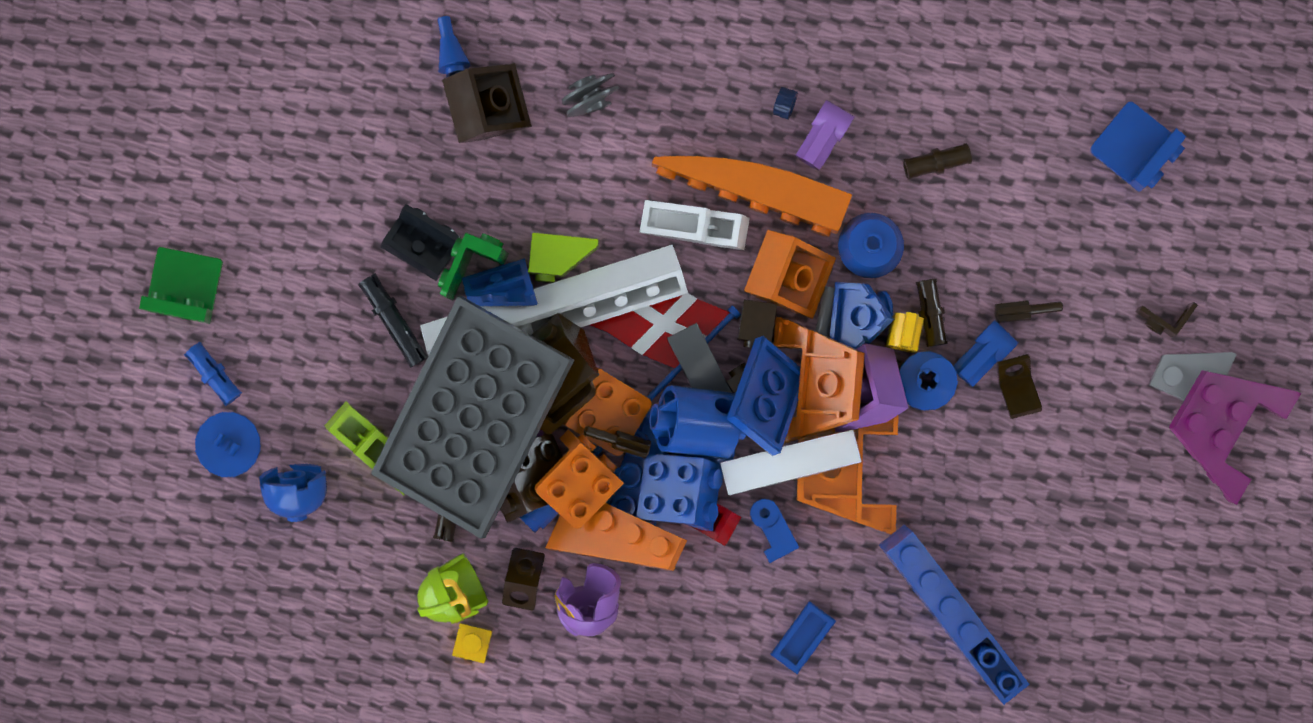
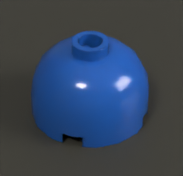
M293 464L289 465L293 469L292 471L278 473V467L262 473L259 481L265 505L271 512L280 517H286L290 522H299L307 519V515L315 512L324 502L327 493L325 470L322 471L321 466Z

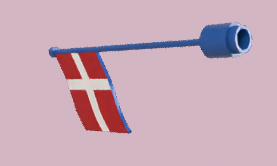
M687 293L588 326L610 334L644 357L673 368L648 394L647 398L652 401L682 370L667 340L668 337L697 323L708 344L733 318L737 319L741 313L733 305L726 311ZM597 446L592 452L598 456L604 449ZM547 505L520 517V519L536 533L540 528L544 529L558 513L550 505Z

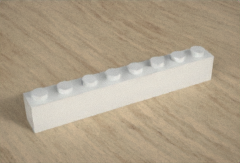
M669 245L535 288L534 292L538 304L534 306L480 307L532 335L557 313L579 327H584L687 294L688 291L674 247ZM447 317L420 325L428 356Z

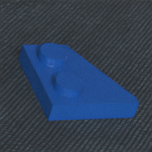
M525 258L462 278L467 299L479 306H534L538 304Z

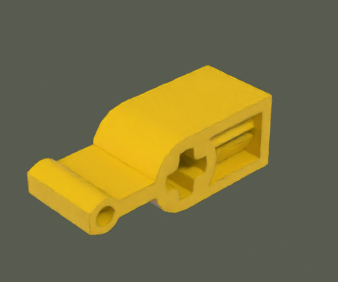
M906 312V314L894 313L892 317L895 320L889 325L885 347L910 353L917 352L924 318L919 317V314Z

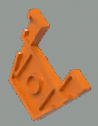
M776 317L773 344L777 348L802 349L797 416L792 418L784 444L859 420L865 353L791 320Z
M898 415L886 423L855 429L854 433L862 462L797 479L796 501L887 534H893L896 531L897 505L862 504L863 435H898ZM832 428L798 439V443L839 432Z

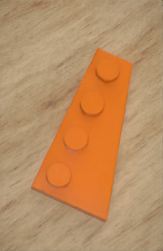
M605 503L579 529L571 526L560 515L545 548L553 551L674 571L687 540Z

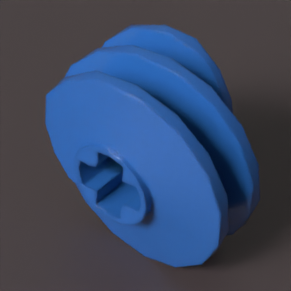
M931 351L918 352L908 357L899 368L907 404L915 409L923 411L938 409L947 404L955 394L958 384L956 369L941 354ZM921 373L924 376L928 373L933 375L931 380L935 384L933 388L928 386L926 389H923L920 386L922 384V380L919 378Z

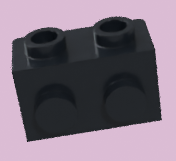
M405 204L401 209L399 218L383 239L380 247L437 281L453 258L451 256L453 246L457 238L461 237L449 226L440 225L430 219L421 209L412 208Z

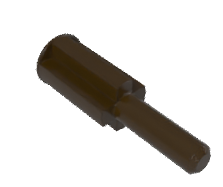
M1029 300L995 304L994 315L998 323L1031 320V315L1062 311L1063 303L1060 301L1029 305Z
M586 426L584 429L585 436L611 443L612 448L636 455L643 459L647 457L650 451V440L616 431L613 434L590 426Z

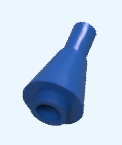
M443 16L437 19L441 34L438 72L446 74V77H450L468 69L471 64L457 37L454 35L450 16Z

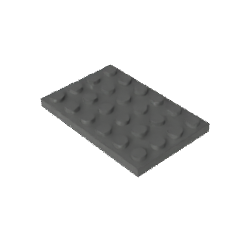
M458 296L371 474L480 539L486 538L574 359L463 296Z

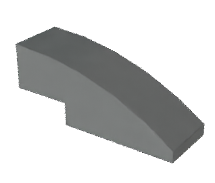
M697 323L667 338L692 388L732 393Z

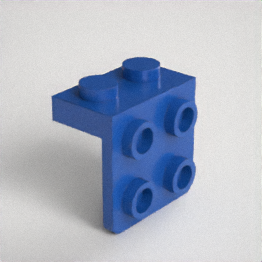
M1128 102L1093 143L1090 152L1135 190L1140 192L1146 186L1152 189L1164 175L1160 169L1167 160L1173 163L1185 149L1181 143L1187 136L1177 128L1170 132L1134 102Z
M647 455L644 462L637 517L644 521L686 524L700 530L713 531L714 522L718 516V492L723 483L721 465L699 457Z

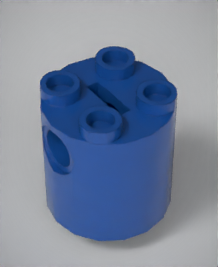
M673 385L667 386L662 392L658 404H654L650 412V428L658 448L662 452L733 459L738 440H743L746 437L744 432L727 419L736 393Z

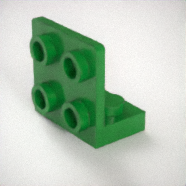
M159 247L157 249L148 297L141 296L139 309L210 324L223 261L219 258Z

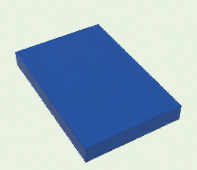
M761 336L755 338L727 419L769 454L774 456L781 453L798 404L801 367L767 338Z

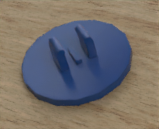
M220 412L209 417L200 426L195 438V452L200 463L210 473L220 477H236L247 472L256 463L261 451L260 435L256 426L247 417L235 412Z

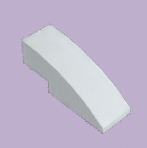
M645 200L640 233L744 250L750 218L742 214L714 211L708 208Z

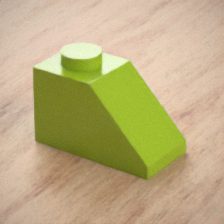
M532 233L528 273L535 275V281L554 283L555 277L563 278L595 252L599 247V240Z

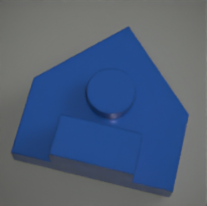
M835 282L829 338L854 349L859 348L863 344H870L895 319L870 285Z

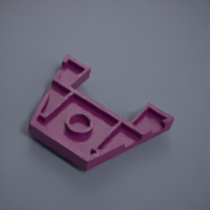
M1202 370L1169 428L1190 455L1204 468L1210 480L1224 493L1223 496L1226 500L1237 505L1252 479L1226 464V458L1258 404L1278 417L1287 419L1301 393Z

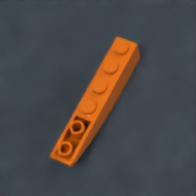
M701 156L654 157L652 161V167L658 168L656 174L675 180L677 175L687 179V185L694 189L705 192L707 187L719 191L718 197L736 203L738 198L750 202L749 208L763 214H768L769 210L780 213V220L796 226L799 225L800 221L812 225V232L825 237H829L831 233L838 234L852 197L850 193L793 172L759 163Z

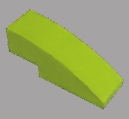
M345 401L324 425L331 434L353 451L357 457L370 468H374L388 437L365 416Z

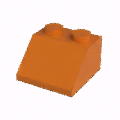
M767 230L744 292L813 319L836 258L796 237Z

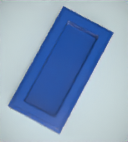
M809 601L770 655L798 674L836 620Z

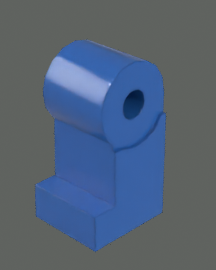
M769 499L756 501L750 509L751 521L762 529L771 548L764 551L770 564L798 549L799 546L778 506Z

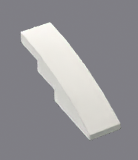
M849 430L784 446L781 453L774 456L764 451L720 463L728 495H734L862 462L854 430Z

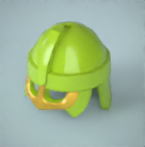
M464 553L440 567L437 566L430 570L428 576L425 577L419 586L417 594L419 605L417 610L421 617L426 616L435 622H451L452 624L477 615L479 613L478 609L486 606L489 602L473 566Z

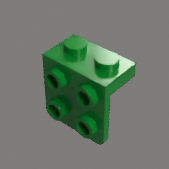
M465 233L463 239L458 237L451 252V256L455 257L450 270L446 268L443 270L438 282V287L442 288L440 295L449 300H454L473 253L504 265L509 255L502 248L504 243L482 233L480 238Z

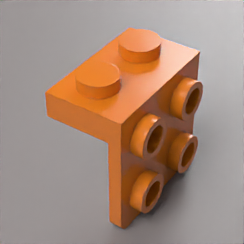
M597 367L599 376L593 380L596 389L595 396L563 425L578 434H584L585 427L590 426L613 434L616 431H620L634 436L651 408V400ZM586 436L590 441L615 456L623 454V451L612 448L611 443Z
M568 429L559 439L569 451L535 485V492L571 526L579 529L624 483L614 473L618 467L605 454L598 458L592 452L596 446L584 434L581 433L577 438Z

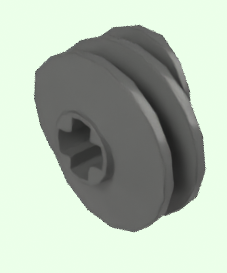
M615 74L591 75L568 87L569 90L574 91L562 99V104L576 105L567 111V117L586 115L610 106L612 104L611 101H605V98L620 89V87L617 85L601 89L600 85L613 78Z

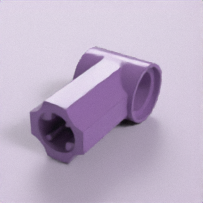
M826 100L812 123L811 131L795 156L819 171L831 154V150L836 142L841 141L855 117Z

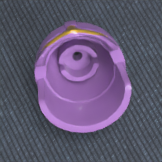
M592 563L587 567L584 586L574 587L569 579L566 577L561 578L560 586L557 588L554 596L559 620L568 632L574 636H596L604 632L615 622L618 615V598L621 587L619 575L608 566Z

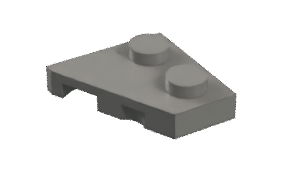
M1224 352L1162 355L1149 386L1184 401L1202 370L1227 376L1237 354Z

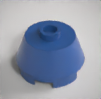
M864 213L852 218L843 227L838 240V251L843 264L855 275L863 278H879L893 271L899 264L904 251V240L900 229L890 218L878 213Z

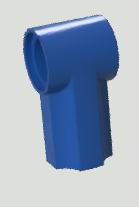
M996 320L974 340L976 343L954 365L957 375L971 387L997 362L1002 361L1019 343Z

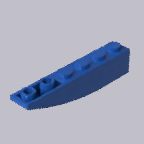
M904 524L879 544L880 548L1003 705L1030 685L912 530Z

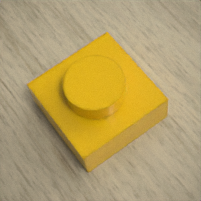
M460 623L452 656L485 663L493 631Z

